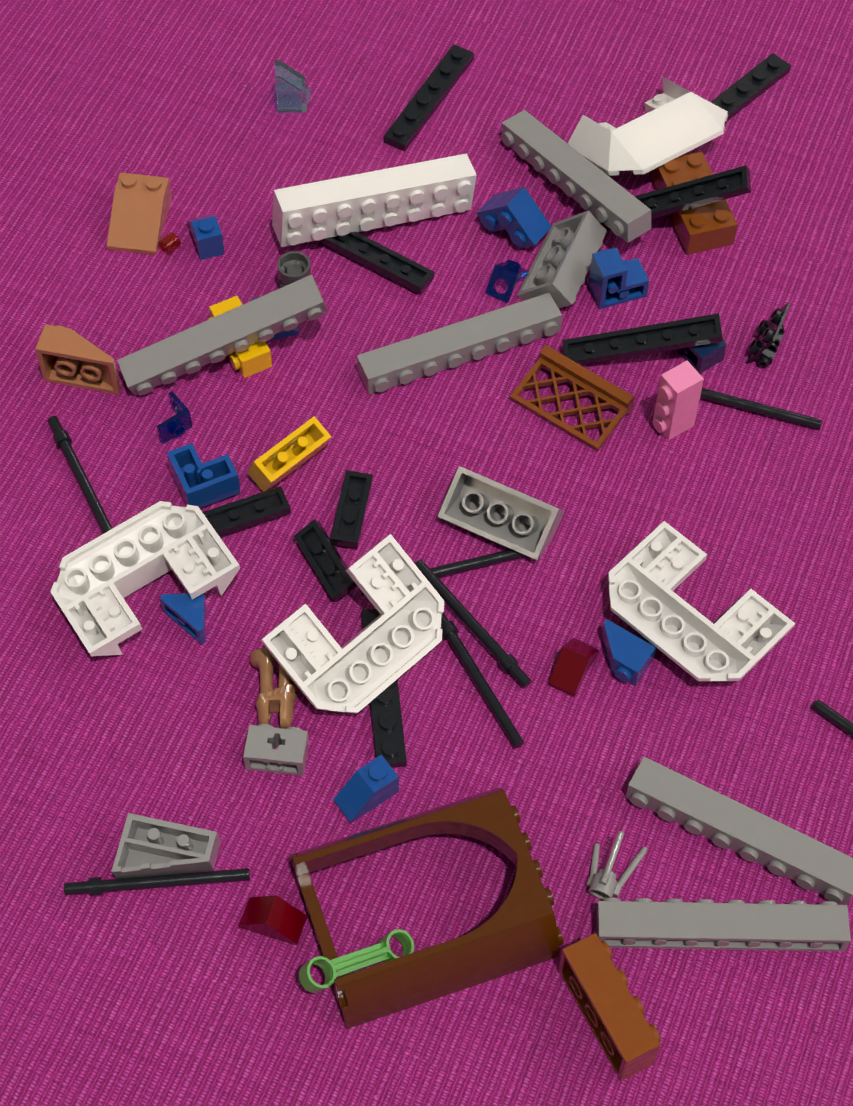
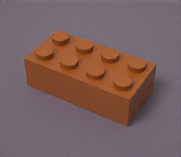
M701 151L679 156L655 168L652 182L655 189L659 190L713 175ZM726 199L668 215L686 255L734 244L738 224Z
M594 933L562 949L558 972L621 1082L654 1065L660 1048L659 1042H661V1037L653 1024L649 1025L643 1016L645 1010L640 999L637 996H632L627 986L629 983L625 973L621 968L616 969L611 960L613 955L610 947L604 940L600 941L597 934Z

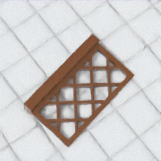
M547 345L540 351V358L510 395L511 401L597 452L625 415L628 416L634 409L633 395ZM542 367L551 372L552 379L537 381L536 374ZM568 382L573 385L574 392L559 394L557 384ZM554 385L555 395L540 398L538 387ZM535 388L536 399L525 400L520 397L524 390ZM590 395L595 398L596 404L581 407L579 397ZM576 399L577 408L562 411L560 400ZM557 401L559 411L547 413L542 409V404ZM612 408L618 412L615 418L602 419V409ZM598 412L599 421L584 424L582 413ZM579 414L580 425L569 426L565 424L564 416ZM601 427L602 435L597 441L587 437V429Z

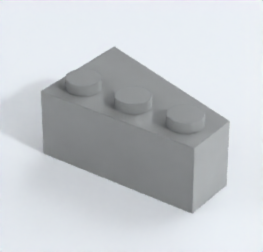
M128 813L111 872L116 879L214 870L221 839L216 831Z

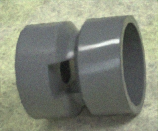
M291 251L279 258L277 263L279 289L311 275V262L307 255L299 251Z

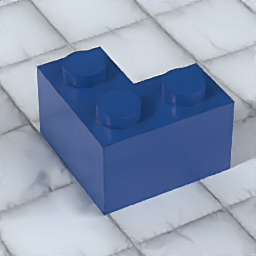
M525 187L494 194L477 212L483 226L490 233L505 229L510 235L512 242L519 249L535 246L552 227Z
M617 248L601 250L592 254L588 287L599 309L647 297L649 279L638 258L622 260Z
M192 443L166 452L170 472L186 505L202 508L241 493L239 476L228 454L202 463Z

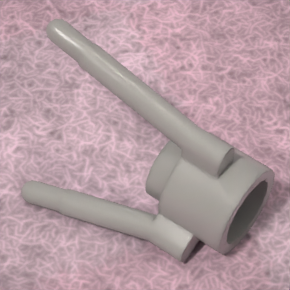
M623 831L618 832L605 869H600L599 873H597L600 845L598 843L594 844L590 876L586 885L589 887V893L598 899L604 900L613 896L618 897L621 888L648 850L647 847H643L617 882V875L612 872V868L624 836Z

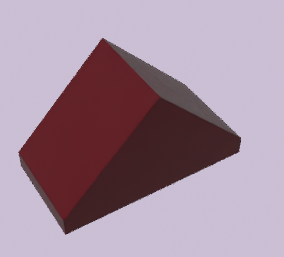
M575 638L571 639L562 647L548 685L575 697L597 657L599 649Z
M277 895L250 897L240 920L239 928L297 946L308 917Z

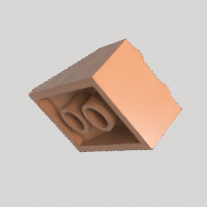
M120 172L114 191L107 249L157 255L172 200L169 178Z
M45 324L35 348L44 381L120 395L121 389L116 365L111 356L70 328Z

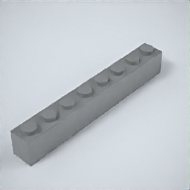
M526 110L502 122L501 138L503 143L518 153L520 158L529 162L536 171L545 175L552 184H556L567 196L577 201L583 209L589 210L599 222L609 227L616 236H620L629 243L651 229V209Z
M311 274L120 358L117 361L128 389L134 395H144L151 392L158 385L170 384L176 381L177 377L183 374L195 373L208 363H218L233 352H243L256 342L268 341L274 337V334L281 331H291L306 320H316L323 313L327 312L328 309Z
M546 293L357 355V372L369 395L376 392H384L388 388L400 384H408L415 379L432 376L439 371L456 368L463 363L480 360L485 356L504 352L509 348L528 344L545 336H552L561 331L562 314L551 294Z
M643 757L628 785L626 798L630 799L632 804L639 808H648L656 812L663 820L674 821L684 826L688 832L694 835L701 834L711 839L716 846L723 849L729 848L739 853L743 859L749 862L760 863L766 866L771 873L777 876H786L796 881L797 885L801 888L814 890L824 895L828 901L843 905L849 903L853 895L852 857L653 760Z
M606 898L603 901H598L596 908V934L600 941L604 940L610 948L845 952L851 942L847 905H838V903L833 901L812 905L804 901L776 904L775 901L764 900L757 904L745 903L742 900L714 903L710 899H701L693 903L683 902L681 899L652 902L648 898H639L633 902L621 901L619 898Z

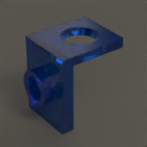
M512 260L495 264L485 293L504 302H509L517 279L527 276L529 270L522 268L519 263ZM499 278L507 282L508 288L505 293H499L495 289V282Z
M173 391L169 392L171 408L176 415L157 425L159 441L162 444L181 436L192 427L190 411Z

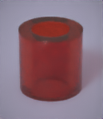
M173 232L158 242L160 248L166 254H170L181 245L180 239Z

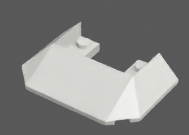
M662 77L664 93L658 94L653 99L644 103L645 111L648 113L618 128L606 122L598 124L582 115L568 144L609 176L619 175L620 171L633 170L634 175L645 174L724 134V124L727 121L728 112Z
M159 501L64 556L59 566L60 573L57 582L53 583L51 594L90 656L123 655L118 644L142 630L141 624L124 600L125 597L171 570L192 600L213 587L222 596L239 571L240 565L198 506L187 505L186 507L173 506L171 502Z
M664 521L609 571L610 610L697 681H740L795 626V623L750 589L713 624L673 592L706 560L707 554Z
M391 534L345 570L380 613L376 619L345 645L339 646L306 604L301 606L260 640L315 709L358 713L442 641L443 629H441V618L444 612V600Z

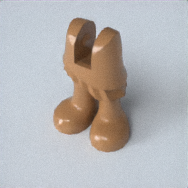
M267 648L257 649L251 652L250 662L260 672V694L256 698L257 701L255 703L258 712L259 724L271 725V713H279L280 727L287 729L292 724L294 704L297 698L295 691L298 686L292 684V679L279 664L278 688L273 690V671L276 659Z

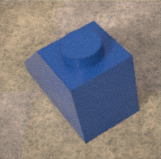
M210 214L187 220L200 260L225 254L222 232L215 215Z
M606 619L603 624L601 637L610 671L620 681L629 682L636 686L653 662L656 647Z
M380 755L358 769L334 797L333 802L351 824L398 793L399 776L385 758Z

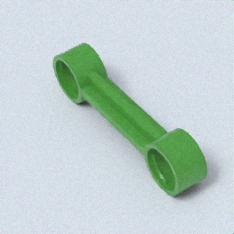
M396 929L384 935L379 943L331 960L323 956L314 957L300 968V983L307 991L318 993L331 986L335 981L334 979L384 961L387 962L399 958L390 949V937L396 938L403 947L402 956L414 952L413 939L406 931ZM312 964L318 965L325 974L323 985L317 984L311 978L310 967Z

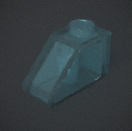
M275 60L278 113L307 112V102H311V87H306L305 77L282 61Z

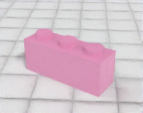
M688 360L661 374L653 425L668 441L692 428L695 424L704 378Z

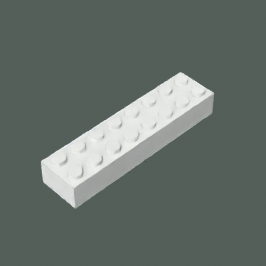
M466 153L276 189L273 196L272 226L280 246L285 247L336 237L338 235L344 236L355 231H369L371 229L471 210L477 174Z

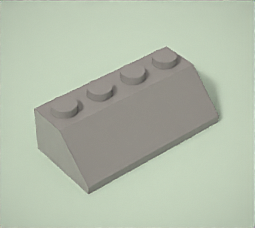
M589 210L552 224L517 294L519 299L525 301L550 293L558 309L569 307L575 302L579 288L585 282V276L591 267L592 254L597 253L598 249L602 246L607 232Z
M459 466L437 517L538 560L553 539L565 511Z

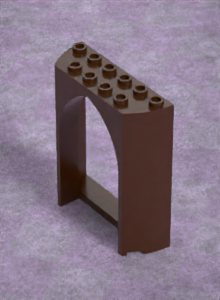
M498 787L289 856V861L321 956L329 960L338 956L310 878V872L411 839L433 834H457L481 840L501 851L516 866V877L507 899L500 909L477 929L456 939L334 979L332 988L346 1029L559 957V946L563 945L564 941L561 931L556 924L555 914L552 909L554 899L549 887L544 888L540 878L543 877L541 866L537 859L533 860L529 852V850H532L530 839L526 832H521L518 823H521L519 812L515 805H510L504 789Z

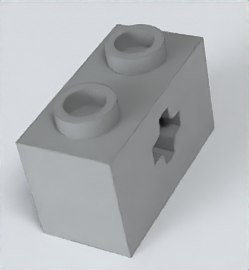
M269 724L249 725L243 755L245 769L304 776L309 749L308 731H303L297 727H288L287 729L274 728Z

